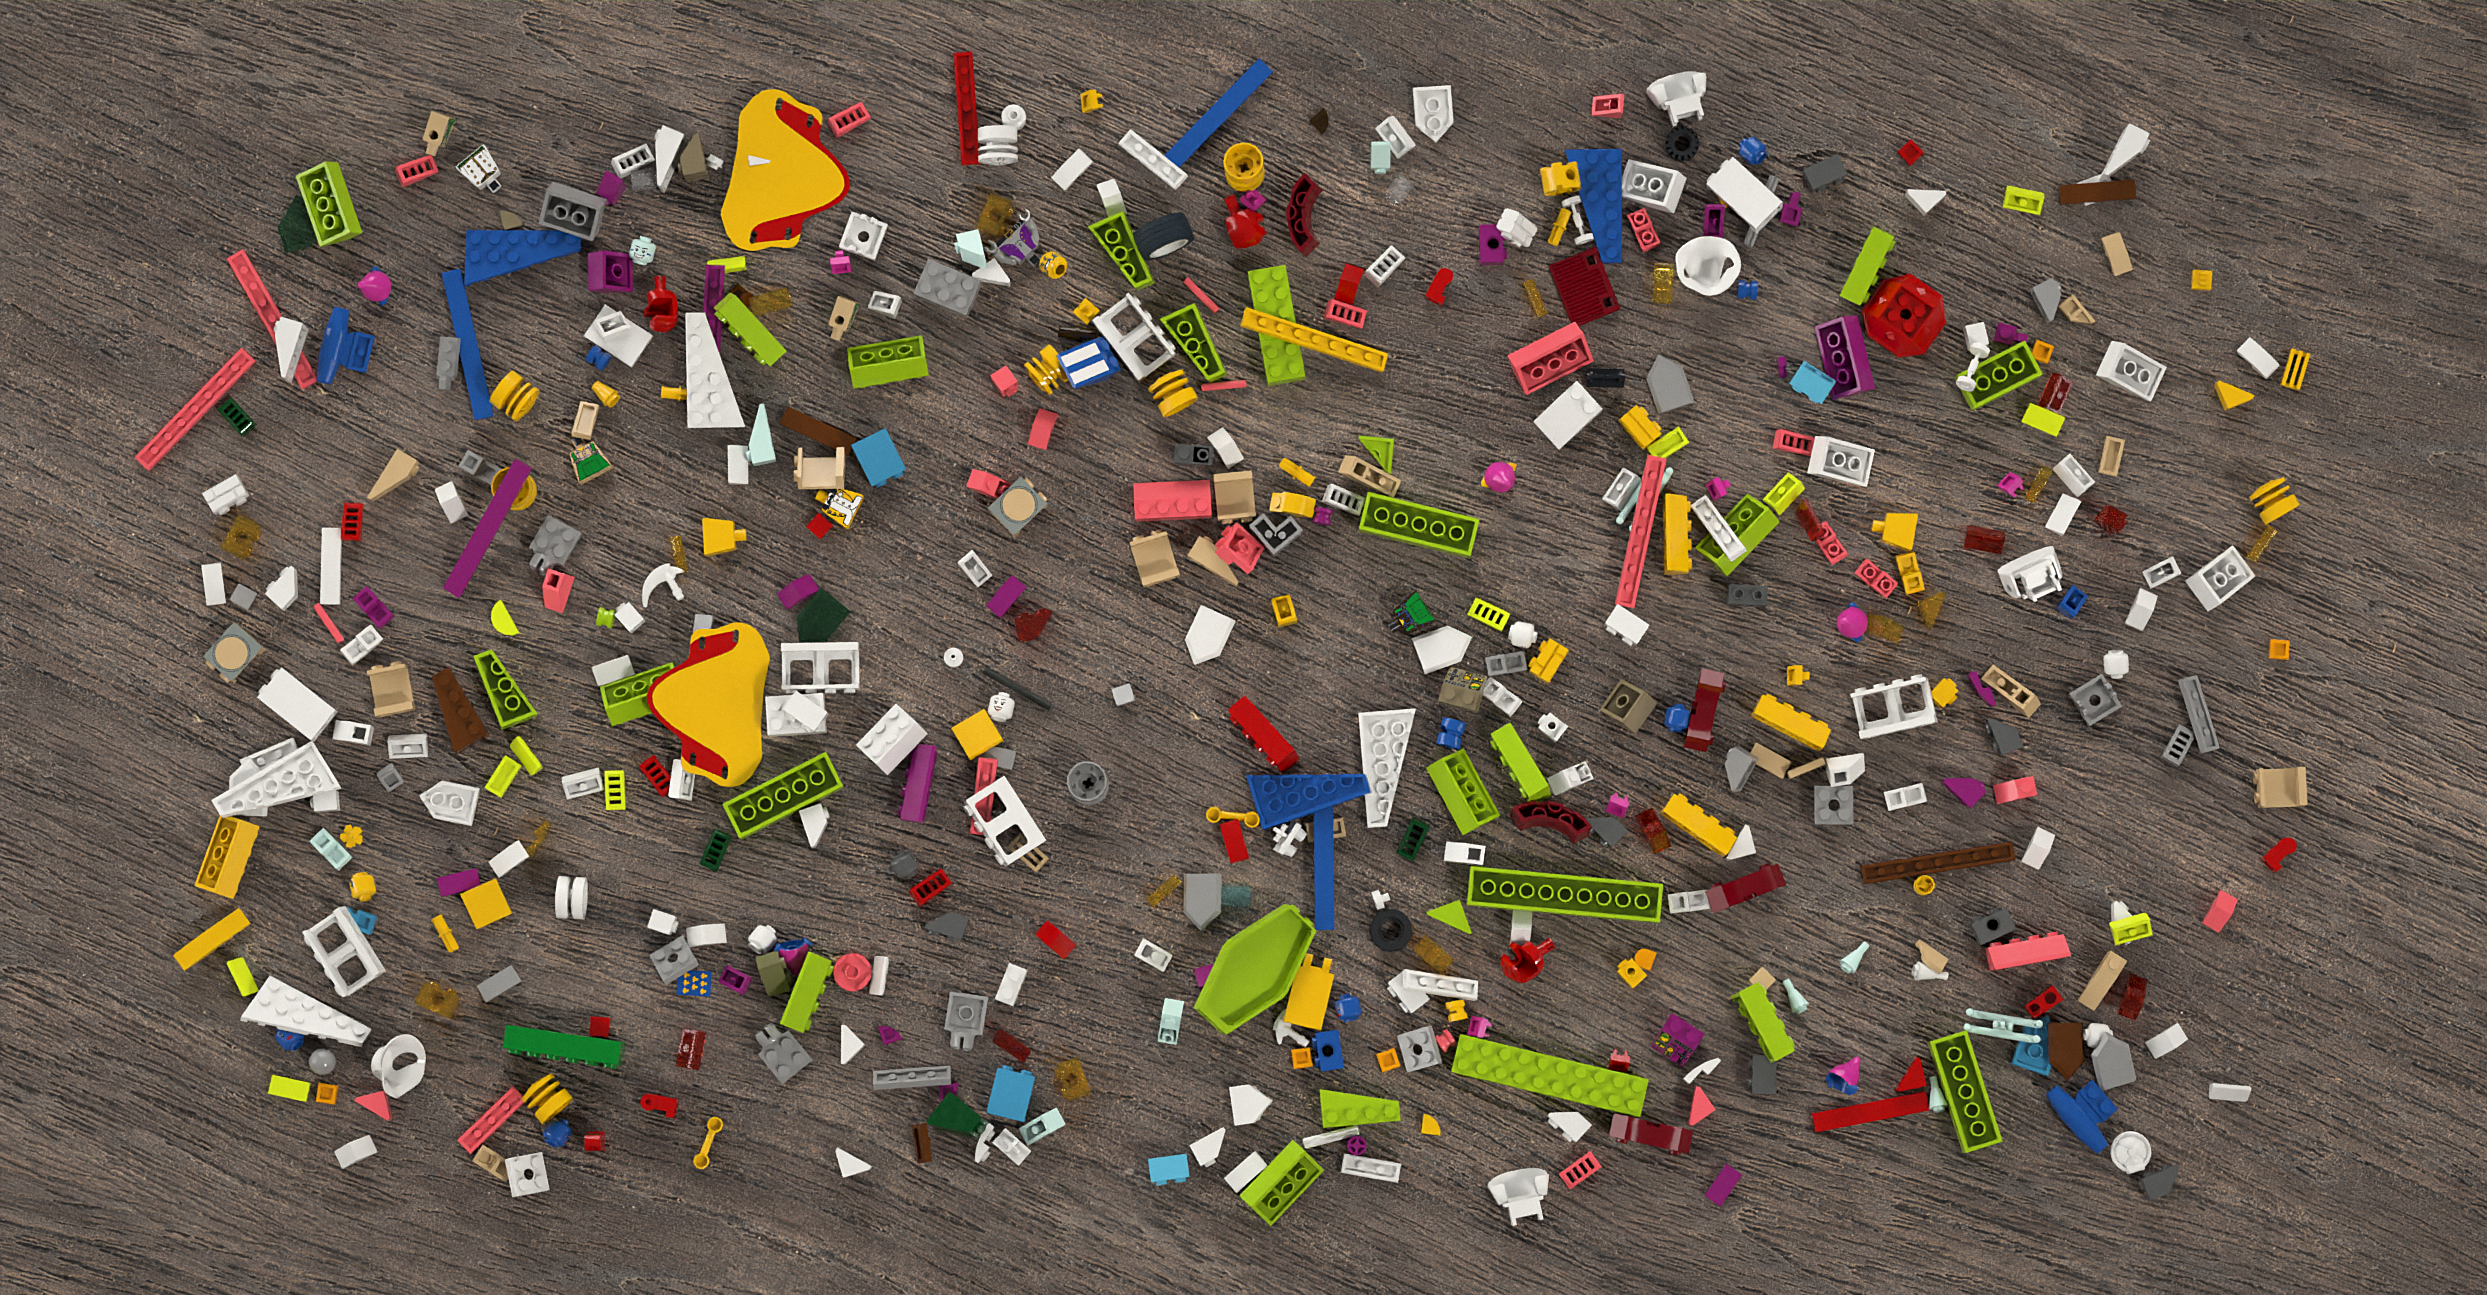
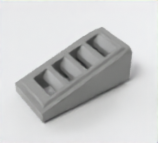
M2179 724L2160 758L2176 767L2180 766L2195 737V733ZM2180 731L2189 735V739L2179 735ZM2176 738L2184 741L2186 743L2185 746L2175 741ZM2173 744L2181 748L2182 751L2180 752L2173 748ZM2172 751L2179 755L2178 758L2170 755L2169 752Z

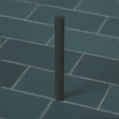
M985 667L984 675L1050 711L1053 704Z

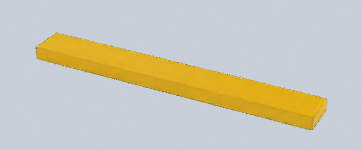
M1248 307L1244 310L1240 327L1381 373L1384 372L1388 353Z

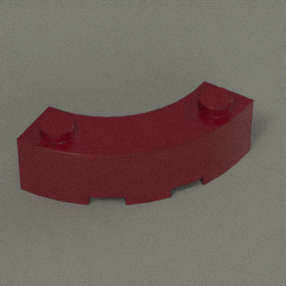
M1303 173L1291 191L1292 195L1286 210V220L1288 222L1289 235L1300 253L1308 256L1320 244L1312 229L1311 212L1314 202L1323 190L1309 175Z
M1701 669L1690 712L1684 748L1706 752L1708 745L1712 746L1714 734H1711L1714 716L1720 692L1724 693L1726 681H1723L1724 673Z
M1553 801L1525 802L1513 807L1510 817L1520 831L1530 827H1548L1565 835L1572 844L1589 836L1592 829L1590 823L1577 811H1572L1563 806V804Z
M1769 862L1759 866V871L1723 885L1721 881L1710 885L1712 889L1705 893L1713 913L1753 898L1752 894L1757 897L1785 886L1786 882L1779 865L1771 866Z
M1613 1114L1609 1137L1616 1138L1618 1143L1627 1144L1630 1141L1670 1150L1669 1154L1681 1156V1152L1689 1154L1693 1136L1692 1130L1619 1114Z

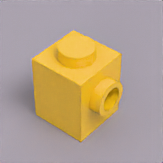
M1943 678L1931 691L1933 703L1940 709L1947 703L1951 705L1957 698L1955 695L1959 691L1956 689L1957 685L1948 678L1946 680Z
M1625 958L1617 966L1619 968L1617 974L1631 989L1647 976L1632 958L1629 961Z

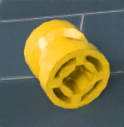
M1927 875L1918 877L1913 883L1914 891L1919 895H1927L1935 887L1934 880Z
M1464 999L1445 1003L1446 1009L1449 1010V1022L1468 1018L1467 1012L1464 1011Z

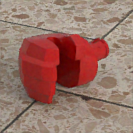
M1235 195L1223 199L1231 214L1224 222L1234 247L1237 249L1248 248L1263 241V237L1267 232L1264 227L1259 225L1263 221L1262 214L1254 212L1250 208L1241 210Z
M660 276L654 277L655 290L647 293L648 307L644 309L643 314L644 317H653L649 322V327L653 331L666 333L671 331L677 324L679 305L674 292L666 290V277L662 276V280H660Z
M1547 938L1536 947L1529 941L1522 946L1512 942L1509 947L1515 953V958L1511 960L1507 955H1502L1500 964L1503 974L1517 983L1530 981L1543 969L1545 963L1542 956L1555 948L1554 943L1550 938Z

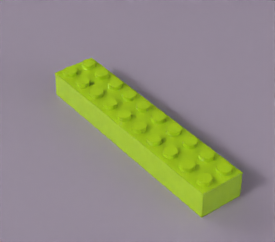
M1470 866L1466 906L1658 924L1660 923L1663 884Z
M1462 1034L1458 1038L1451 1073L1638 1118L1641 1116L1649 1079Z

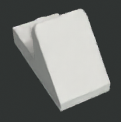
M1143 938L1134 956L1164 972L1173 955Z

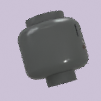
M903 849L891 857L890 865L897 877L910 879L917 874L916 870L919 867V863L911 851Z

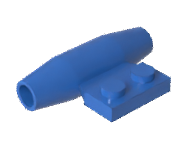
M334 307L325 327L318 355L317 382L331 385L340 363L348 370L365 374L367 372L375 336L361 332L348 333L349 310Z
M2093 1080L2089 1081L2077 1092L2075 1099L2058 1085L2046 1094L2057 1115L2075 1136L2092 1151L2098 1154L2108 1145L2096 1124L2104 1122L2118 1108Z

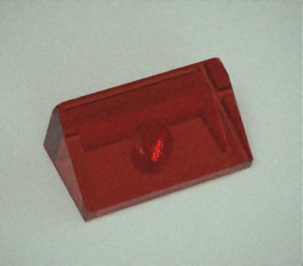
M2052 373L2038 406L2059 415L2074 382L2062 374Z
M1804 498L1798 506L1796 514L1809 539L1814 542L1824 537L1825 534L1809 501Z
M1967 525L1964 548L2001 554L2005 541V532Z
M683 1028L676 1061L677 1067L699 1070L706 1032Z
M1001 1029L998 1030L993 1039V1043L1023 1063L1031 1053L1028 1047Z

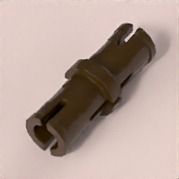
M1059 325V338H1072L1075 341H1079V339L1091 341L1097 338V329Z

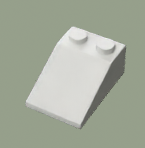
M2129 123L2123 130L2099 181L2103 182L2133 160L2139 153L2142 154L2150 142L2147 139L2150 133Z
M663 125L661 130H657L654 140H656L657 185L660 191L665 193L688 141L684 134Z
M1628 159L1622 176V198L1674 214L1687 178L1676 170Z
M280 317V320L275 323L274 332H276L275 339L281 377L288 383H292L309 329L303 323Z
M2111 341L2096 376L2151 402L2167 367L2125 343Z
M1576 381L1533 422L1560 450L1599 415L1602 408Z
M1815 436L1807 473L1867 487L1875 450L1831 437Z
M2232 545L2185 580V582L2208 612L2223 603L2253 579L2255 575Z

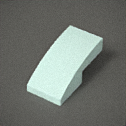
M324 828L310 840L311 844L338 871L352 858Z

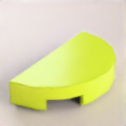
M502 600L498 601L491 611L493 626L504 635L514 636L520 634Z

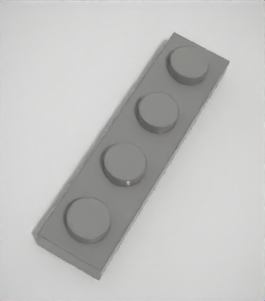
M2195 675L2178 680L2200 753L2219 749V743L2198 676Z
M950 1066L873 1071L874 1090L951 1085Z

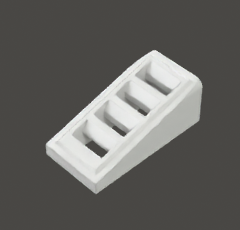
M644 144L612 158L611 164L617 176L621 179L654 162L655 159L647 144ZM641 151H643L646 160H643L640 154ZM634 155H636L637 159L639 160V163H636L633 157ZM629 158L632 166H629L626 159ZM620 162H622L625 169H622Z
M1391 245L1366 270L1364 275L1376 287H1379L1405 260V257ZM1388 255H1392L1397 261L1394 262ZM1383 260L1387 261L1391 267L1384 263ZM1378 265H1379L1381 268H1383L1386 272L1384 273L1382 270H1380V269L1378 268Z
M1329 484L1322 502L1360 516L1366 498L1337 485ZM1333 491H1335L1336 493L1334 495L1333 500H1331L1330 498L1332 496ZM1341 493L1343 494L1341 502L1338 503L1337 501ZM1347 497H1351L1348 506H1345ZM1357 499L1358 502L1356 504L1355 509H1352L1354 500Z

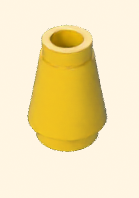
M599 380L591 388L604 406L611 408L620 399L616 390L601 383Z

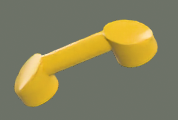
M1212 806L1206 812L1207 820L1212 823H1216L1220 819H1239V821H1244L1248 827L1253 828L1260 821L1258 814L1254 811L1242 814L1221 811L1219 807Z
M712 1117L707 1122L708 1133L700 1153L693 1160L694 1165L698 1169H704L709 1165L708 1152L716 1132H719L723 1127V1122L718 1117Z

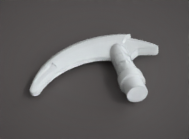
M670 563L654 569L643 585V607H647L652 590L658 584L665 581L669 584L672 594L678 601L683 599L682 590L674 579L676 574L683 573L684 571L671 566Z
M1286 1009L1283 1010L1273 1026V1030H1276L1278 1044L1282 1043L1283 1037L1289 1035L1299 1045L1306 1048L1310 1041L1305 1036L1295 1032L1291 1028V1024L1283 1022Z

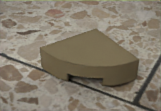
M508 211L499 212L504 230L523 226L522 221L514 213Z

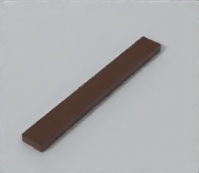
M2010 841L1860 865L1864 885L2015 861L2013 843Z

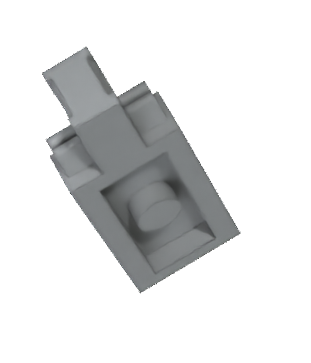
M440 336L436 374L437 379H439V389L450 390L451 381H454L455 376H457L460 338Z

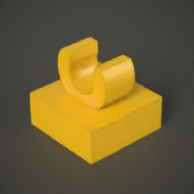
M1088 90L1080 94L1082 113H1090L1103 107V104H1098L1097 101L1098 98L1102 97V94H1096V90Z
M2192 270L2191 290L2210 291L2212 287V271Z
M1085 298L1073 311V314L1088 325L1100 310Z
M1802 665L1787 667V686L1802 685V681L1809 680L1810 672H1803Z

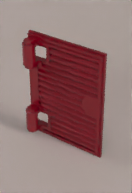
M1596 246L1548 265L1570 323L1576 322L1578 326L1621 310ZM1592 256L1595 264L1589 266L1586 257ZM1608 298L1611 306L1606 308L1603 299Z

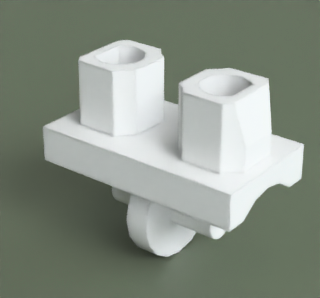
M1291 821L1288 826L1283 824L1280 829L1274 827L1273 831L1277 834L1273 840L1277 844L1273 850L1282 855L1285 854L1292 857L1297 848L1290 843L1294 838L1300 842L1303 841L1307 833L1301 828L1300 824Z
M1006 1128L992 1142L1018 1166L1031 1152Z

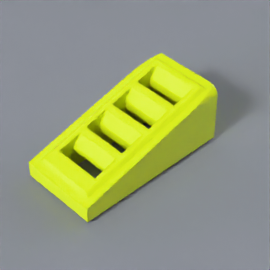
M1475 598L1467 615L1502 632L1510 613ZM1480 604L1482 605V607L1478 615L1474 614L1478 605ZM1485 608H1488L1489 610L1485 618L1481 617ZM1492 611L1496 612L1492 621L1488 620ZM1500 614L1503 617L1498 625L1495 622Z
M604 771L606 810H626L625 771ZM610 777H620V780L610 781ZM610 785H620V788H610ZM621 792V796H610V793ZM610 800H621V804H610Z

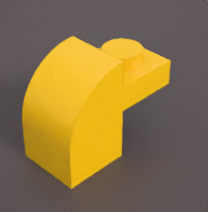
M1272 492L1269 511L1291 514L1296 517L1313 518L1316 499L1295 493Z

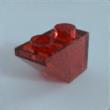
M2106 504L2094 518L2093 522L2112 535L2114 532L2118 533L2127 524L2125 519L2128 515Z
M1047 608L1036 610V614L1029 615L1028 612L1018 614L1014 622L1019 643L1038 639L1052 618V611H1047Z
M1653 808L1635 815L1641 831L1654 854L1671 847L1667 832Z
M2129 973L2119 1002L2118 1015L2136 1021L2144 1004L2147 979Z

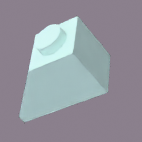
M1371 142V171H1375V174H1386V171H1390L1391 142Z
M979 230L956 234L958 242L954 243L957 254L961 253L962 261L983 269L988 268Z
M1055 1108L1020 1127L1019 1131L1028 1146L1066 1124L1058 1109Z

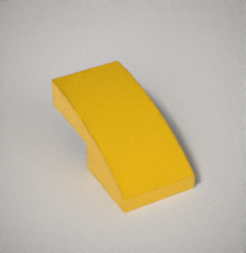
M1911 551L1896 555L1895 558L1906 595L1925 590L1915 552Z

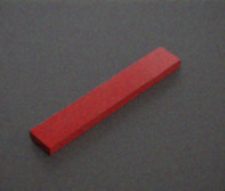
M972 51L953 53L961 165H981L978 161L980 153H978V121Z
M1920 1092L1811 1114L1815 1132H1821L1930 1110L1926 1092Z

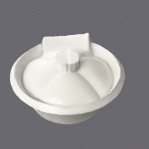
M2133 1131L2124 1132L2114 1139L2111 1145V1158L2119 1169L2126 1171L2127 1174L2145 1170V1166L2151 1158V1146L2142 1134Z

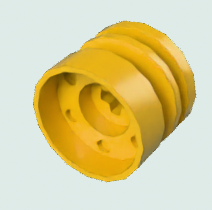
M1238 143L1227 150L1223 163L1226 180L1231 188L1241 192H1249L1259 187L1265 175L1264 161L1260 150L1250 143Z
M1048 344L1039 352L1043 361L1040 362L1033 357L1031 360L1035 367L1029 362L1025 363L1024 367L1035 385L1050 396L1053 393L1049 387L1050 384L1057 390L1059 388L1055 381L1057 378L1064 383L1069 379L1056 356L1058 355L1057 351Z
M1183 370L1170 372L1160 377L1148 388L1150 393L1157 392L1152 397L1154 400L1163 398V401L1158 405L1163 417L1171 416L1198 400L1193 387L1183 389V386L1189 381L1188 378L1181 379L1185 375Z
M511 371L498 384L489 402L499 410L508 405L505 414L507 416L512 415L511 419L517 422L533 407L540 390L536 387L532 388L531 383H526L521 387L524 378L515 371Z
M510 467L500 470L494 476L491 483L493 497ZM530 475L512 504L511 510H524L535 501L537 485Z
M2284 477L2269 481L2257 488L2249 496L2250 501L2258 497L2261 500L2253 505L2255 508L2264 505L2265 509L2259 516L2265 525L2300 505L2294 494L2285 497L2284 493L2290 488L2289 485L2282 489L2279 487L2280 484L2286 481Z
M552 1073L536 1081L521 1098L523 1103L532 1099L527 1106L529 1109L538 1105L539 1108L534 1115L541 1124L551 1120L573 1100V1097L565 1088L559 1092L555 1091L560 1084L558 1080L550 1085L555 1078Z

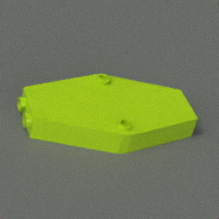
M1293 904L1281 905L1228 939L1222 946L1194 1006V1009L1221 1034L1227 1035L1281 1000L1288 993L1316 933V930L1312 927L1314 924L1308 918H1303L1299 914L1300 910Z

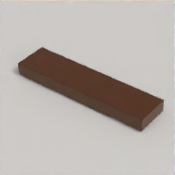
M2135 180L2058 186L2060 205L2136 199Z
M788 406L779 423L834 450H837V447H844L845 455L847 456L850 455L853 449L851 445L856 443L857 438Z

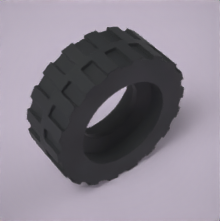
M1386 909L1379 912L1370 924L1371 940L1375 946L1383 951H1399L1411 939L1412 924L1403 912L1396 909ZM1388 921H1394L1400 926V935L1394 940L1384 938L1381 932L1383 924Z

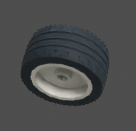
M1182 212L1168 214L1148 222L1133 234L1138 250L1145 261L1170 255L1189 245L1194 240L1191 226Z

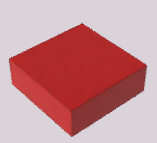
M1910 139L1897 154L1911 166L1924 152Z
M820 513L806 526L820 540L833 527Z
M590 1016L589 1036L609 1037L610 1018Z

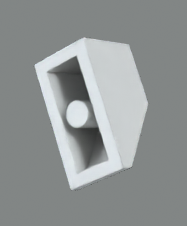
M821 803L799 810L811 848L817 846L828 824L827 818L830 817L827 807H823Z
M1224 1127L1189 1145L1200 1166L1205 1165V1167H1208L1216 1162L1215 1158L1218 1157L1225 1134Z

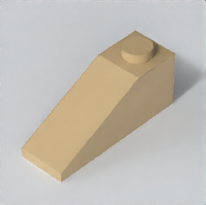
M397 449L367 498L374 502L409 480L411 476L414 477L420 468L418 466L419 462Z
M1345 455L1338 473L1392 498H1394L1401 483V480L1355 456Z
M1199 536L1187 557L1237 587L1238 580L1228 564L1215 553L1217 548L1213 544L1214 541L1207 536H1204V538Z
M1992 665L1981 678L1985 684L2027 718L2041 705L2034 693L1995 665Z
M2108 951L2077 1001L2094 1011L2119 976L2127 960L2112 951Z

